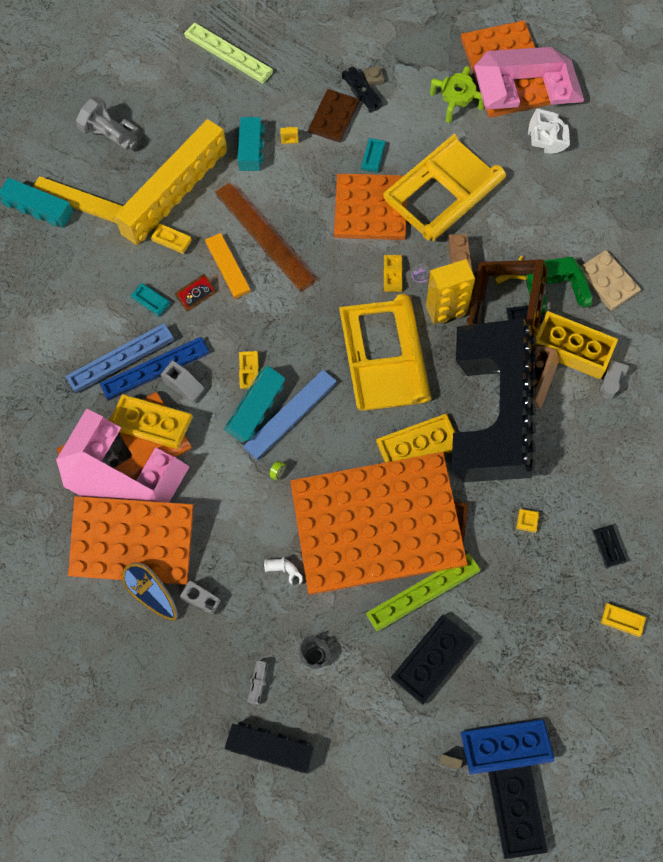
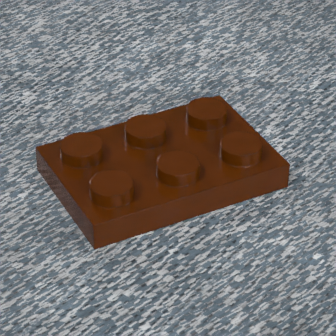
M327 89L308 128V132L340 143L359 104V99Z

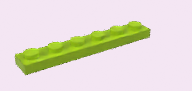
M468 553L465 555L467 560L466 567L437 571L366 612V616L375 631L378 632L480 572L479 566Z

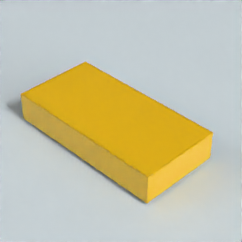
M606 603L600 623L641 637L646 617Z

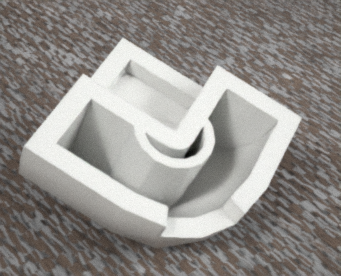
M536 109L528 128V135L531 136L532 146L544 148V153L549 154L565 150L570 145L568 124L565 125L558 118L559 114Z

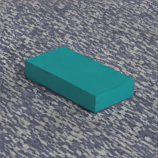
M369 138L361 170L378 173L386 141Z
M143 283L130 295L131 299L158 317L170 306L169 300Z

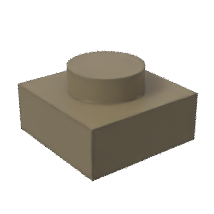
M380 66L364 69L365 80L370 86L384 84Z

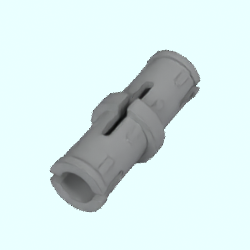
M256 661L254 674L249 682L251 686L247 703L260 705L263 687L266 686L265 678L269 663Z

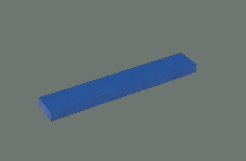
M199 337L99 384L109 401L161 377V373L172 360L183 367L210 353L202 337Z

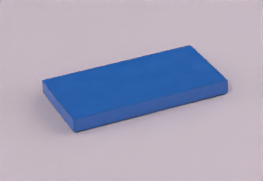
M544 719L461 732L469 775L554 762L555 759Z

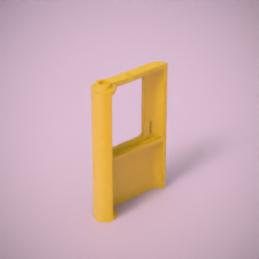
M454 133L385 191L383 196L386 202L413 225L426 240L435 241L506 178V173L499 165H493L489 168L466 148ZM431 178H434L451 192L457 200L431 223L424 225L403 207L402 203Z

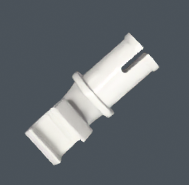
M285 556L282 559L264 560L265 572L283 571L284 573L287 571L290 575L289 582L291 585H293L295 576L299 577L300 585L303 583V576L292 562L285 559Z

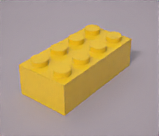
M467 259L430 270L426 308L433 324H442L449 319L461 318L468 314L475 277Z
M547 311L539 328L538 335H536L534 350H536L537 345L555 349L560 358V364L601 380L618 339Z

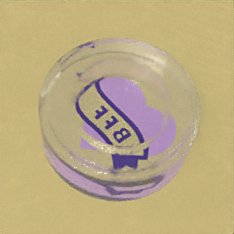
M424 264L415 265L411 272L412 279L417 283L426 282L430 274L429 268Z

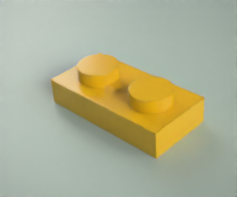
M162 224L158 225L151 237L153 242L181 254L185 253L192 241L191 236Z

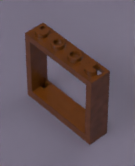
M544 260L479 262L478 271L475 272L476 282L472 290L473 299L469 305L468 325L481 323L489 276L534 274L526 322L531 326V331L538 335L548 272Z

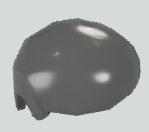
M315 635L304 638L300 644L299 651L303 664L312 669L326 666L330 660L331 649L326 641L317 638Z

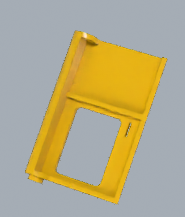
M399 294L393 301L339 307L357 410L368 411L429 402L432 398L411 297L406 294ZM392 312L395 317L402 355L368 360L365 356L358 317L361 315Z

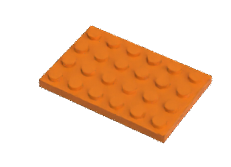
M525 20L461 34V41L479 92L480 88L474 66L487 51L535 48ZM543 77L513 79L520 100L519 107L486 109L488 117L492 118L551 105Z
M74 496L68 576L122 580L124 568L130 563L139 562L152 569L163 583L187 585L194 504Z

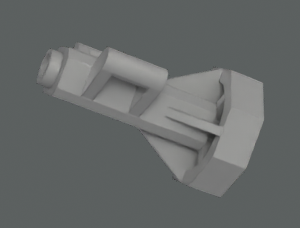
M93 97L81 108L76 119L79 130L85 134H104L125 150H133L138 142L135 135L139 128L126 119H123L119 124L111 119L107 112L105 101L99 97Z

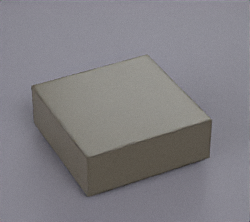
M441 754L438 763L439 765L459 770L463 760Z

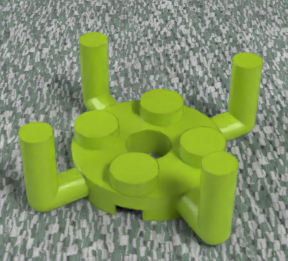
M469 66L464 67L462 73H456L451 77L448 76L444 81L436 78L431 80L430 94L432 96L436 95L437 87H440L443 101L449 103L445 118L447 123L452 122L455 105L466 107L473 98L479 99L478 109L484 110L485 108L481 92L476 91V85L470 77ZM460 87V88H462L463 90H462V91H456L455 88Z

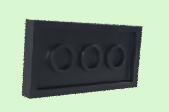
M442 614L391 676V679L423 706L475 640Z
M531 765L488 772L503 859L548 853Z

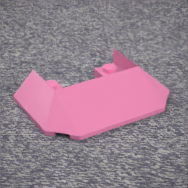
M552 47L487 51L474 66L485 110L519 107L520 100L513 79L543 77L551 105L584 101L572 60Z
M86 409L56 459L63 486L81 497L169 503L190 466L155 447L136 481L102 462L121 427L108 421L103 416Z

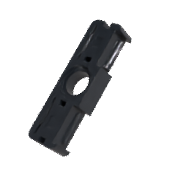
M352 66L349 68V71L345 70L342 72V80L344 79L353 94L369 109V113L382 107L380 97L355 67ZM364 87L366 91L359 92L357 89Z

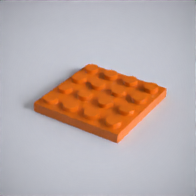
M337 174L334 238L405 240L406 219L392 208L383 196V193L404 175ZM406 200L402 203V206L405 207V208H406Z

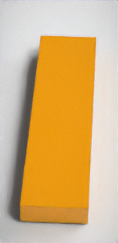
M219 233L205 239V243L233 298L237 299L250 293L251 290L222 234Z

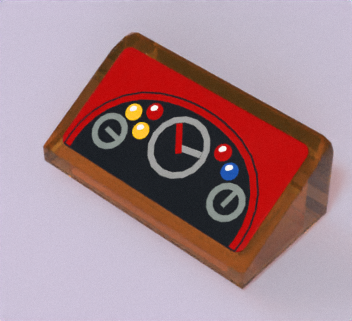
M203 274L178 290L175 295L179 303L188 312L215 294L216 290L208 277Z

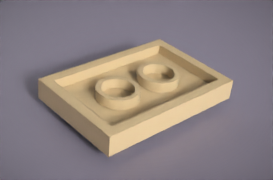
M606 250L580 266L588 286L610 311L638 294L641 290Z

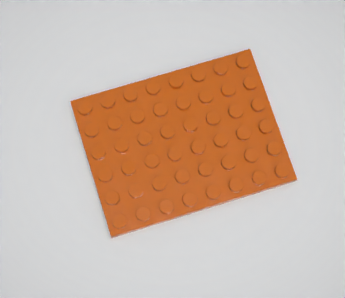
M443 452L290 480L309 595L467 566Z

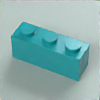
M240 117L239 171H260V164L264 162L261 149H264L262 135H265V124L261 123V117Z

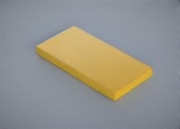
M122 394L109 421L121 427L119 431L121 433L178 449L193 416L187 412Z
M446 413L377 438L376 443L384 462L443 452L446 455L452 452L453 433H455V430Z

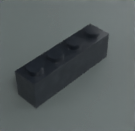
M238 721V725L232 723L224 748L233 753L304 774H308L314 752V747L310 746L311 742L299 739L298 742L290 740L291 737L279 733L277 737L271 735L268 729L258 727V731L250 729V724Z

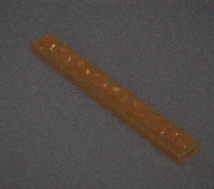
M230 182L215 191L220 201L300 293L315 283V279Z

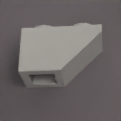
M173 360L161 373L164 384L192 403L205 390L185 368Z

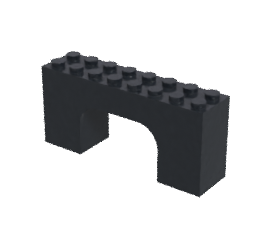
M524 318L457 326L456 362L467 376L500 374L499 415L495 423L489 428L480 431L453 433L452 471L463 482L532 478V471H535L533 452H535L536 447L533 434L536 432V427L533 422V416L536 415L535 404H533V398L536 397V389L533 386V380L536 379V370L533 368V362H536V352L534 350L536 334L531 331V326L527 324Z

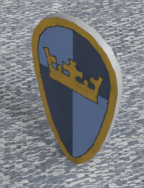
M139 562L127 565L122 572V581L127 591L157 615L168 620H176L178 612L175 603L163 582L152 569Z

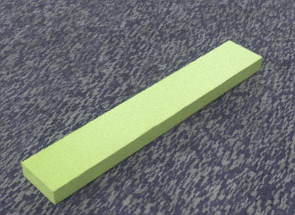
M195 22L184 33L185 37L262 84L273 73V69Z

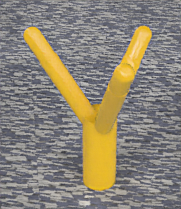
M500 275L494 278L497 285L510 278L526 280V277L521 275Z

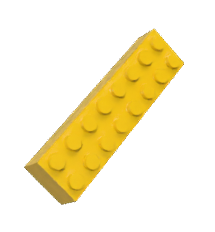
M207 119L114 215L122 236L138 245L146 239L149 232L155 229L164 217L168 216L171 209L181 202L183 196L189 193L193 186L202 180L204 174L214 167L217 160L226 154L227 146L224 129Z

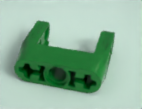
M574 257L544 260L548 268L546 284L570 281L578 305L582 308L590 307L592 304L591 293L583 270ZM534 274L525 275L529 296L531 294ZM545 294L543 298L541 314H545L547 300Z

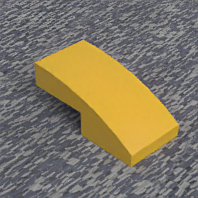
M384 255V292H402V255Z
M258 351L239 352L240 389L249 388L259 373Z

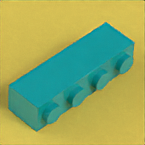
M9 177L0 189V199L4 206L15 208L22 214L32 215L37 220L47 221L54 227L64 228L73 213V209L68 201Z
M268 365L261 368L223 430L240 442L251 440L255 434L254 429L256 425H260L264 420V412L273 405L275 401L273 398L276 393L279 394L283 389L284 385L282 383L286 378Z

